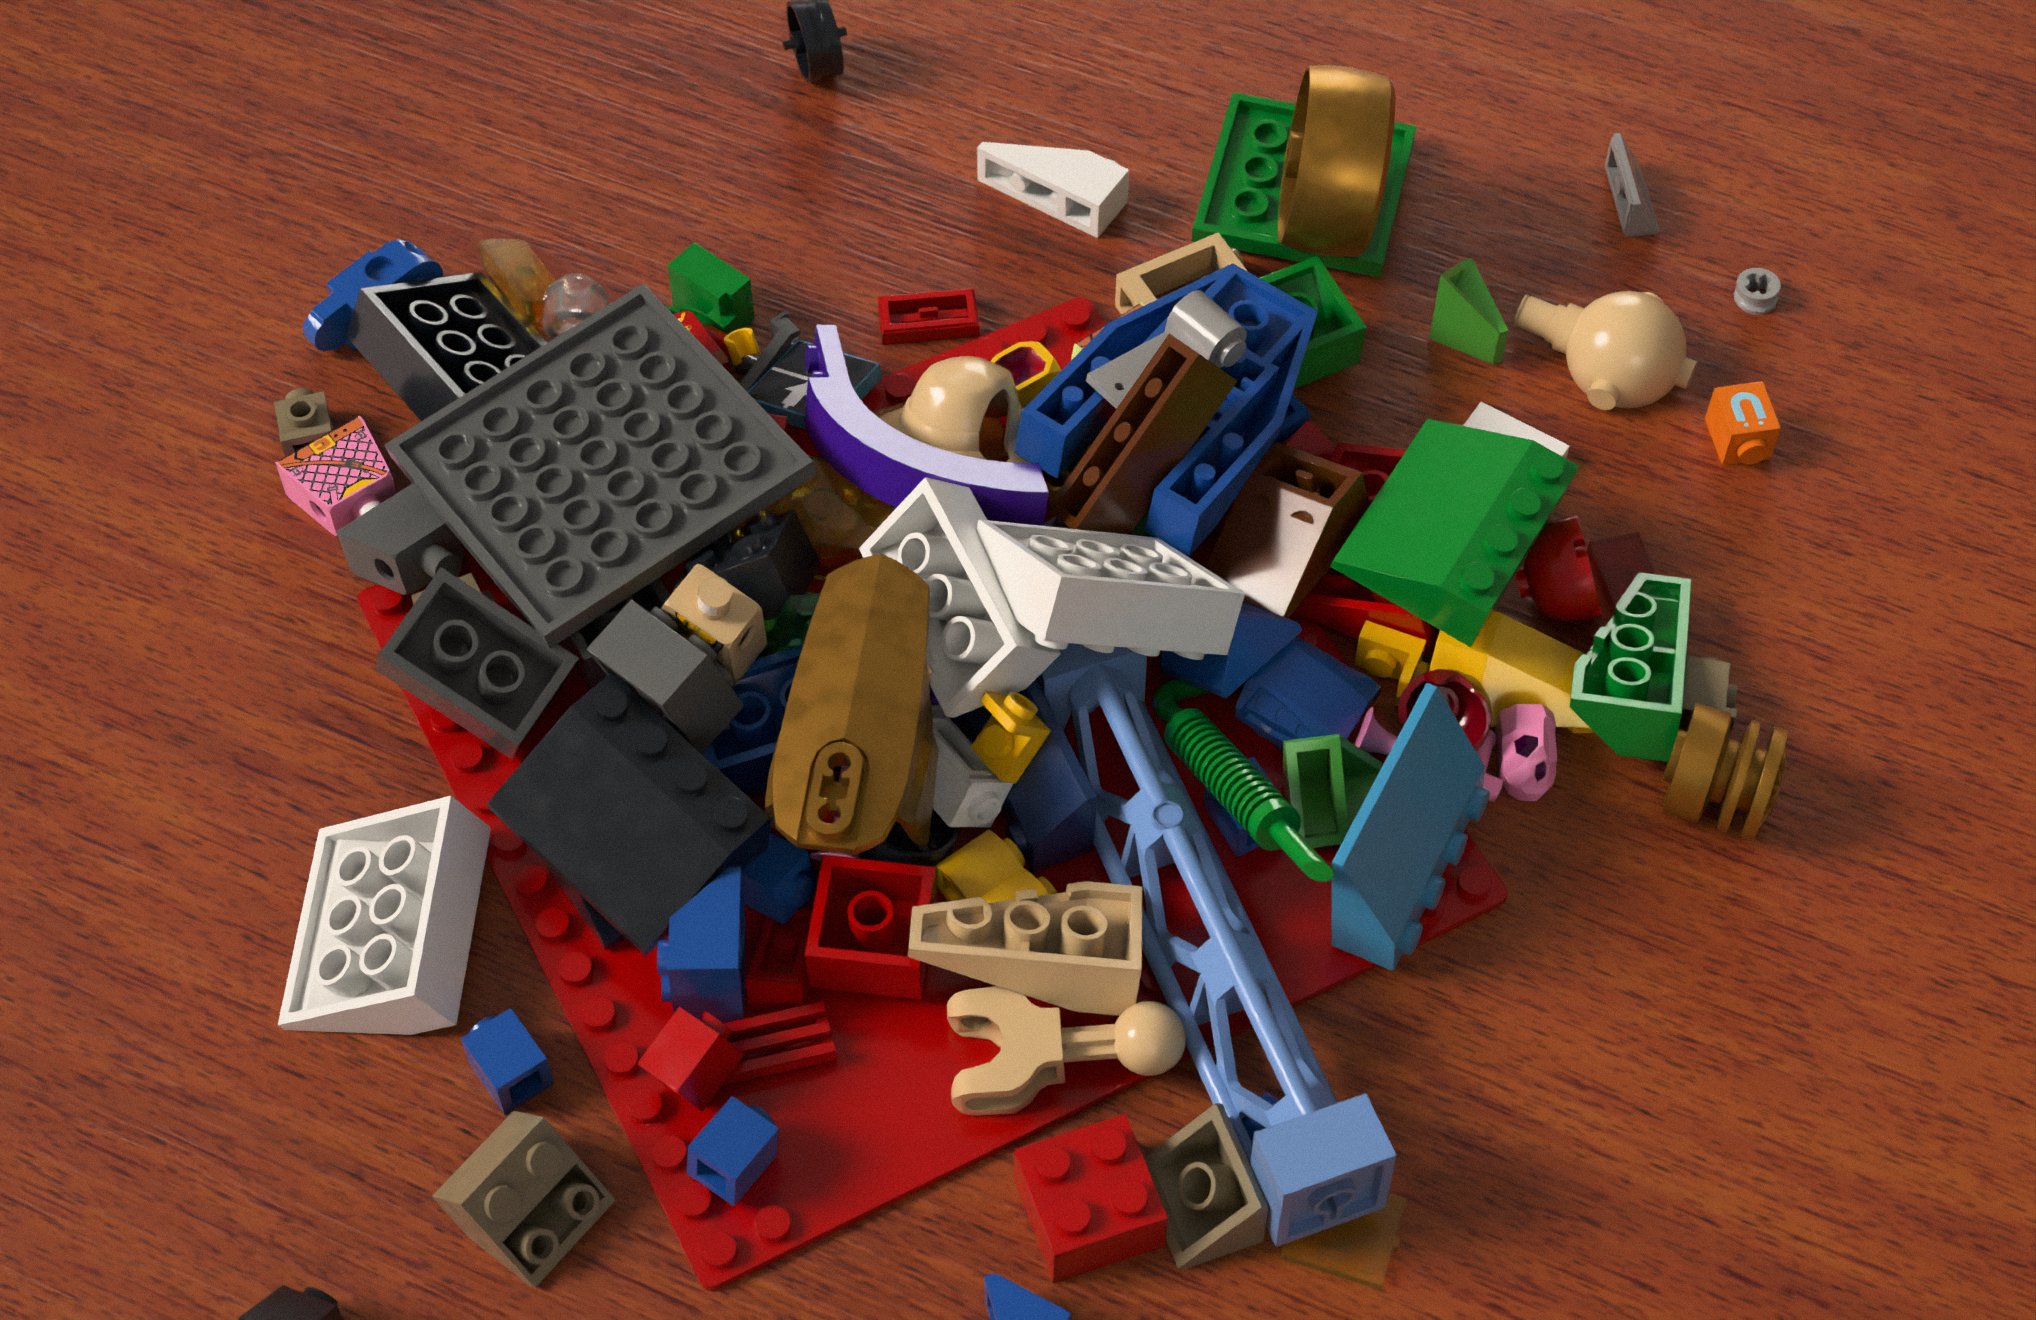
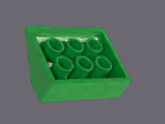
M1427 419L1332 561L1330 567L1471 647L1525 561L1542 530L1561 503L1580 466L1534 440Z

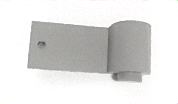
M1195 290L1184 296L1174 306L1167 319L1164 333L1088 373L1086 382L1117 409L1169 333L1221 368L1234 365L1243 356L1246 350L1245 340L1247 331L1203 291Z

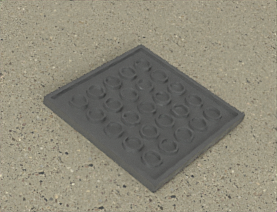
M644 283L385 444L393 461L529 625L536 629L549 649L817 474L812 459Z

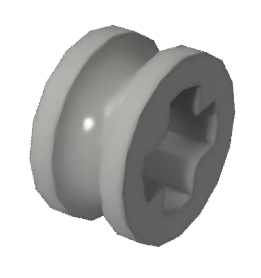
M1764 268L1744 270L1739 274L1734 292L1736 304L1745 312L1754 315H1763L1771 312L1778 302V295L1781 289L1780 279L1776 274ZM1750 287L1755 289L1754 293L1749 291ZM1763 289L1766 293L1761 294L1759 290Z

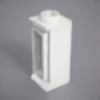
M931 705L933 735L939 748L933 809L949 827H991L1013 783L1002 782L970 748L972 743L949 717H946L941 705Z

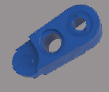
M397 239L386 243L374 253L370 250L326 283L330 296L311 309L312 312L308 315L303 325V335L321 351L332 349L335 351L345 343L356 351L358 349L346 337V333L360 288L443 277V269L428 253L412 242Z

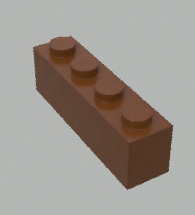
M1169 333L1047 509L1071 529L1130 535L1150 507L1154 489L1185 457L1238 381Z

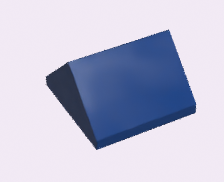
M1242 603L1228 655L1204 654L1202 660H1194L1177 655L1173 651L1163 650L1160 667L1164 674L1179 678L1181 681L1227 698L1303 630L1296 621Z

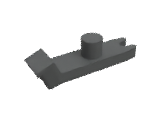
M786 310L770 320L772 341L759 358L754 355H747L742 359L741 364L735 366V371L744 375L739 384L747 392L798 340L797 336L801 334V330L789 319V313Z

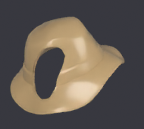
M959 356L932 364L918 380L912 395L907 399L904 407L880 417L882 421L894 429L925 444L956 454L987 460L979 452V431L983 417L1000 418L1007 416L1004 447L1009 459L1006 462L1030 463L1014 453L1021 412L1024 408L1021 407L1013 376L1009 370L980 357Z

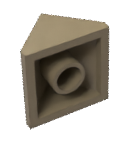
M1215 1103L1144 1157L1168 1217L1166 1241L1178 1269L1191 1268L1256 1245L1264 1240L1269 1206L1223 1104Z

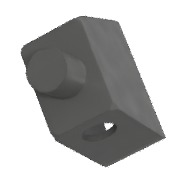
M413 484L336 531L349 569L353 574L402 595L413 594L430 583L441 567L456 577L461 572V562L465 556L461 541Z

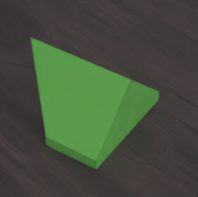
M1473 259L1463 260L1440 275L1429 339L1490 364L1502 363L1509 330Z
M1339 734L1283 741L1282 782L1285 798L1300 814L1301 826L1298 833L1312 848L1342 844L1383 766L1382 762Z

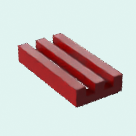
M974 288L877 297L882 345L980 336ZM965 307H967V309H956V310L938 311V310H943V309H954V308H965ZM919 312V313H911V314L889 315V314H897V313Z
M824 1001L724 1023L733 1031L727 1041L742 1052L744 1056L758 1052L770 1053L784 1050L786 1046L820 1039L821 1043L738 1062L723 1083L724 1085L837 1060L836 1048L832 1040Z

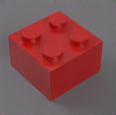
M823 855L805 950L809 987L922 999L927 963L908 957L911 914L913 906L937 903L936 867Z
M1126 1114L1014 1149V1181L1053 1283L1165 1247L1168 1217Z

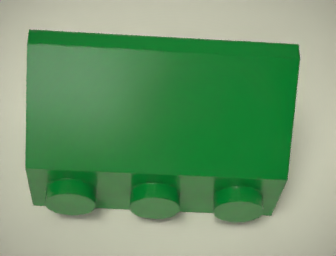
M1318 256L1260 277L1263 281L1318 311L1294 389L1359 363L1366 326Z

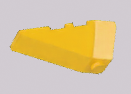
M1496 611L1492 612L1471 647L1440 630L1429 671L1455 669L1476 678L1490 699L1492 710L1491 727H1496L1499 712L1516 704H1543L1554 713L1556 727H1567L1572 733H1595L1569 707L1574 664L1580 655L1585 653Z

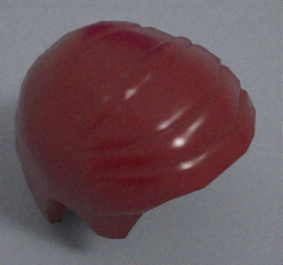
M1436 669L1423 673L1413 679L1402 691L1398 700V722L1401 728H1403L1425 684L1429 683L1438 687L1475 751L1478 750L1486 740L1492 722L1490 699L1480 682L1473 676L1455 669Z

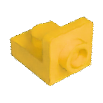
M1366 620L1359 635L1354 665L1365 668L1375 676L1391 677L1399 680L1395 705L1398 706L1401 693L1408 684L1419 675L1429 671L1430 663L1423 661L1427 640Z
M986 691L980 702L992 715L970 748L1002 782L1016 784L1051 730L1037 717L1038 709L1036 705L1025 696L1013 691L1009 692L1008 695Z

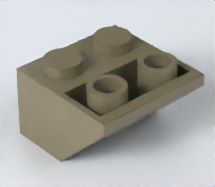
M513 1111L432 1195L436 1202L472 1241L533 1288L537 1287L616 1201L544 1117L519 1111Z

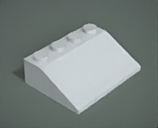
M978 520L976 531L1017 622L1035 634L1034 640L1037 643L1061 650L1066 649L1068 643L1082 644L1086 648L1102 653H1112L1114 647H1126L1133 652L1146 656H1158L1160 650L1173 651L1177 655L1194 660H1202L1204 654L1228 655L1245 593L1158 537Z
M447 796L319 829L278 1026L284 1030L399 1035H413L455 1026L458 1019L491 827L454 797Z

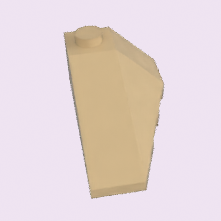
M1084 881L1067 884L1066 892L1037 896L1035 889L1016 891L1014 900L987 903V901L980 897L913 906L908 957L1075 1012L1120 1016L1128 1007L1136 1004L1141 977L1142 886Z

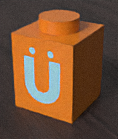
M1763 381L1714 388L1705 416V422L1721 465L1726 466L1740 463L1751 465L1762 460H1770L1781 427Z

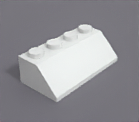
M925 477L862 544L859 550L863 558L881 553L907 566L929 585L927 661L933 672L929 684L946 717L955 718L984 706L980 699L986 691L1008 695L1011 691L1019 692L1026 689L1061 653L1059 649L1049 648L1037 643L1034 640L1035 634L1016 621L976 531L978 520H987L971 489Z

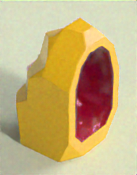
M1035 341L1018 342L996 354L991 362L1002 366L1012 374L1021 407L1028 405L1062 371L1049 351L1040 342Z

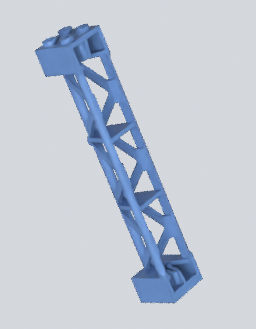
M1068 643L1066 649H1059L1061 654L1036 680L1063 732L1072 712L1080 764L1097 795L1093 844L1111 883L1132 885L1129 878L1141 874L1147 907L1146 913L1142 907L1143 953L1168 1007L1176 1012L1184 1025L1187 1049L1213 1105L1215 1103L1223 1104L1269 1206L1266 1227L1275 1247L1384 1209L1387 1203L1397 1155L1366 1093L1338 1103L1144 703L1147 656L1133 652L1126 647H1114L1112 653H1102L1086 648L1082 644ZM1101 706L1140 788V791L1130 800L1105 791L1100 785L1088 714ZM1108 816L1132 824L1129 828L1121 859L1104 825ZM1173 863L1176 864L1210 936V939L1198 948L1168 931L1158 868ZM1175 960L1201 973L1190 1007L1171 969ZM1245 1009L1285 1094L1275 1105L1270 1104L1240 1085L1237 1078L1229 1028V1014ZM1211 1021L1215 1045L1216 1064L1198 1028V1025ZM1246 1115L1266 1127L1254 1132L1253 1144L1242 1123Z

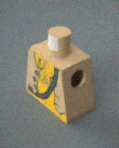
M696 564L660 609L679 626L680 629L677 632L679 635L688 640L694 634L716 652L718 657L714 661L735 678L736 683L733 685L734 687L767 646L763 612L758 603L701 564Z

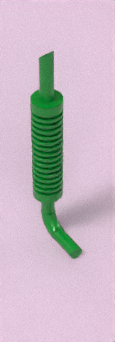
M1179 678L1166 681L1154 692L1152 707L1158 718L1162 719L1166 724L1164 731L1165 743L1261 848L1268 851L1282 849L1305 875L1313 880L1325 882L1333 879L1335 875L1333 869L1298 833L1301 826V817L1297 810L1237 749L1224 733L1216 727L1203 711L1196 708L1182 710L1177 705V702L1186 698L1211 692L1181 681Z

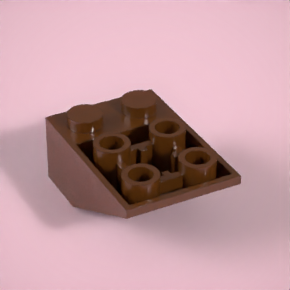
M1275 442L1260 460L1240 490L1205 568L1245 593L1243 603L1289 618L1328 571L1332 561L1370 506L1363 473Z

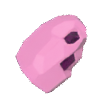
M1516 704L1499 712L1495 728L1499 779L1503 780L1502 785L1508 794L1517 800L1537 801L1554 784L1557 765L1556 722L1554 713L1543 704Z

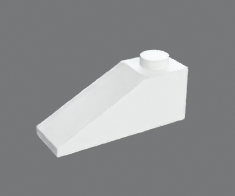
M982 142L977 147L978 181L1096 238L1103 233L1128 203L1129 169L1089 150Z

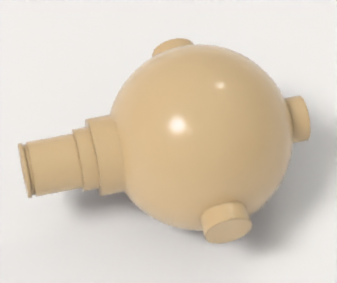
M1614 292L1596 299L1586 308L1572 303L1567 307L1561 304L1556 306L1533 296L1529 297L1526 294L1520 303L1513 323L1514 327L1545 338L1544 341L1551 343L1553 350L1566 354L1568 369L1574 382L1587 394L1589 402L1602 410H1611L1614 407L1636 408L1652 404L1663 398L1675 385L1687 389L1698 361L1686 357V337L1677 316L1659 296L1650 292Z

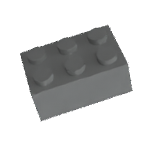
M441 567L378 654L375 670L510 759H513L573 672L579 658L558 644L549 649L536 629Z

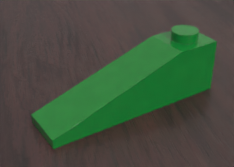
M1639 572L1615 605L1612 618L1605 627L1601 626L1594 635L1591 648L1586 655L1581 654L1574 664L1569 707L1619 756L1669 762L1682 715L1692 579Z

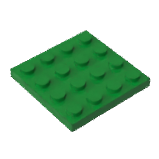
M1232 92L1192 228V241L1196 242L1219 232L1230 248L1297 262L1318 256L1325 267L1381 277L1417 126L1394 122L1392 148L1384 195L1376 228L1368 249L1358 257L1318 255L1278 243L1277 237L1284 160L1296 103Z

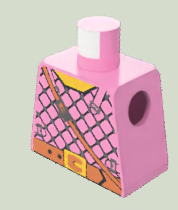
M361 416L354 418L275 462L286 495L334 536H337V530L397 493L391 472Z

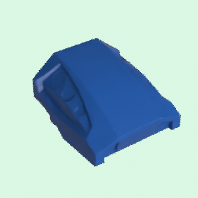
M1295 637L1246 680L1235 706V719L1251 727L1259 736L1267 738L1282 752L1283 741L1335 734H1339L1348 740L1367 707L1373 700L1376 701L1381 694V686L1369 676L1346 666L1330 654Z

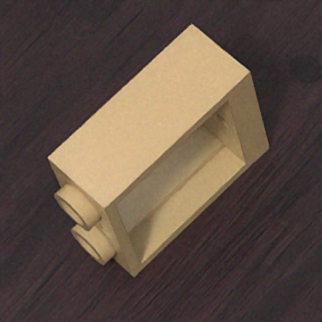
M1218 232L1116 274L1115 307L1122 315L1141 302L1147 305L1157 300L1156 295L1209 273H1214L1232 263L1246 271L1247 269L1238 250L1230 248Z

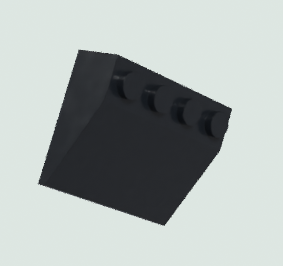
M482 272L360 288L346 333V337L421 421L547 343Z
M610 673L568 708L487 802L488 808L644 956L648 955L658 946V940H665L669 936V918L728 867L741 866L742 872L769 848L771 817L613 673Z

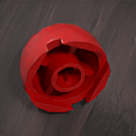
M1578 514L1547 523L1523 562L1524 566H1521L1515 575L1521 598L1532 596L1533 602L1540 613L1551 620L1559 622H1581L1602 617L1603 614Z

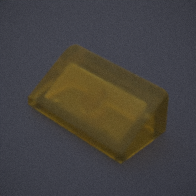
M523 238L485 239L478 242L483 266L518 312L530 324L571 305V299Z

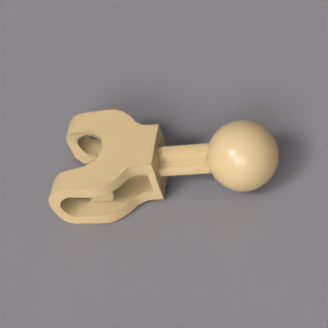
M998 986L960 991L955 993L947 1003V1019L954 1032L961 1037L991 1040L1001 1048L1000 1052L991 1062L962 1069L955 1076L951 1087V1102L958 1111L967 1115L1017 1113L1030 1104L1037 1093L1047 1085L1065 1083L1064 1062L1118 1058L1122 1065L1136 1074L1155 1076L1173 1068L1181 1059L1186 1046V1032L1180 1017L1171 1008L1159 1002L1145 1001L1136 1003L1123 1011L1115 1024L1061 1028L1059 1007L1040 1008L1033 1005L1023 994Z

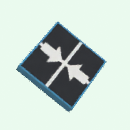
M798 339L754 384L748 393L768 414L788 417V424L807 430L804 416L808 377L812 375H807L805 371L806 344L812 343ZM843 353L853 389L860 400H862L883 378L881 366L879 363Z

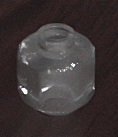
M579 273L568 274L557 279L548 286L544 295L542 318L544 332L553 340L609 304L607 292L599 283L587 275Z

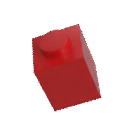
M679 1006L637 1064L703 1112L744 1054L727 1041L733 1031L707 1011H704L701 1017L697 1019Z

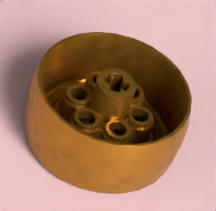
M1334 65L1307 66L1298 91L1285 153L1277 227L1279 244L1303 252L1338 257H1358L1368 249L1380 213L1394 132L1396 96L1395 88L1388 76L1358 68Z

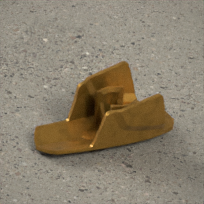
M882 553L853 561L827 575L798 660L782 727L778 735L769 770L765 797V813L771 817L770 828H776L798 848L859 854L884 842L895 821L903 826L915 844L926 846L929 841L939 752L933 735V715L927 669L930 588L919 575L907 566ZM840 765L848 766L849 768L842 772V782L834 781L832 769ZM828 816L840 818L837 822L831 824L822 822Z

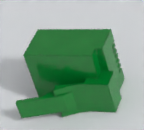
M692 243L667 265L674 306H665L673 314L685 310L693 312L701 324L708 323L726 334L747 327L755 319L751 279L697 243Z

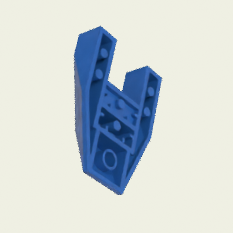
M1233 263L1109 322L1022 410L1014 452L1030 463H1039L1042 470L1058 478L1096 439L1116 410L1115 407L1086 382L1087 374L1164 333L1167 319L1174 306L1190 292L1195 290L1203 291L1245 328L1247 337L1245 340L1246 350L1243 356L1234 365L1220 368L1238 382L1199 437L1201 439L1154 489L1145 531L1163 540L1188 557L1218 525L1281 431L1318 314L1317 310Z

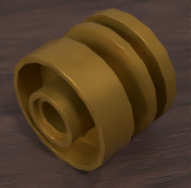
M1695 703L1686 731L1678 730L1671 757L1666 766L1662 781L1669 783L1662 807V813L1697 823L1709 801L1720 804L1718 830L1723 832L1728 830L1736 809L1745 812L1739 837L1753 841L1759 827L1767 816L1771 814L1781 787L1787 765L1786 740L1788 730L1774 726L1765 749L1759 748L1755 745L1761 722L1752 720L1741 740L1736 741L1729 738L1731 713Z

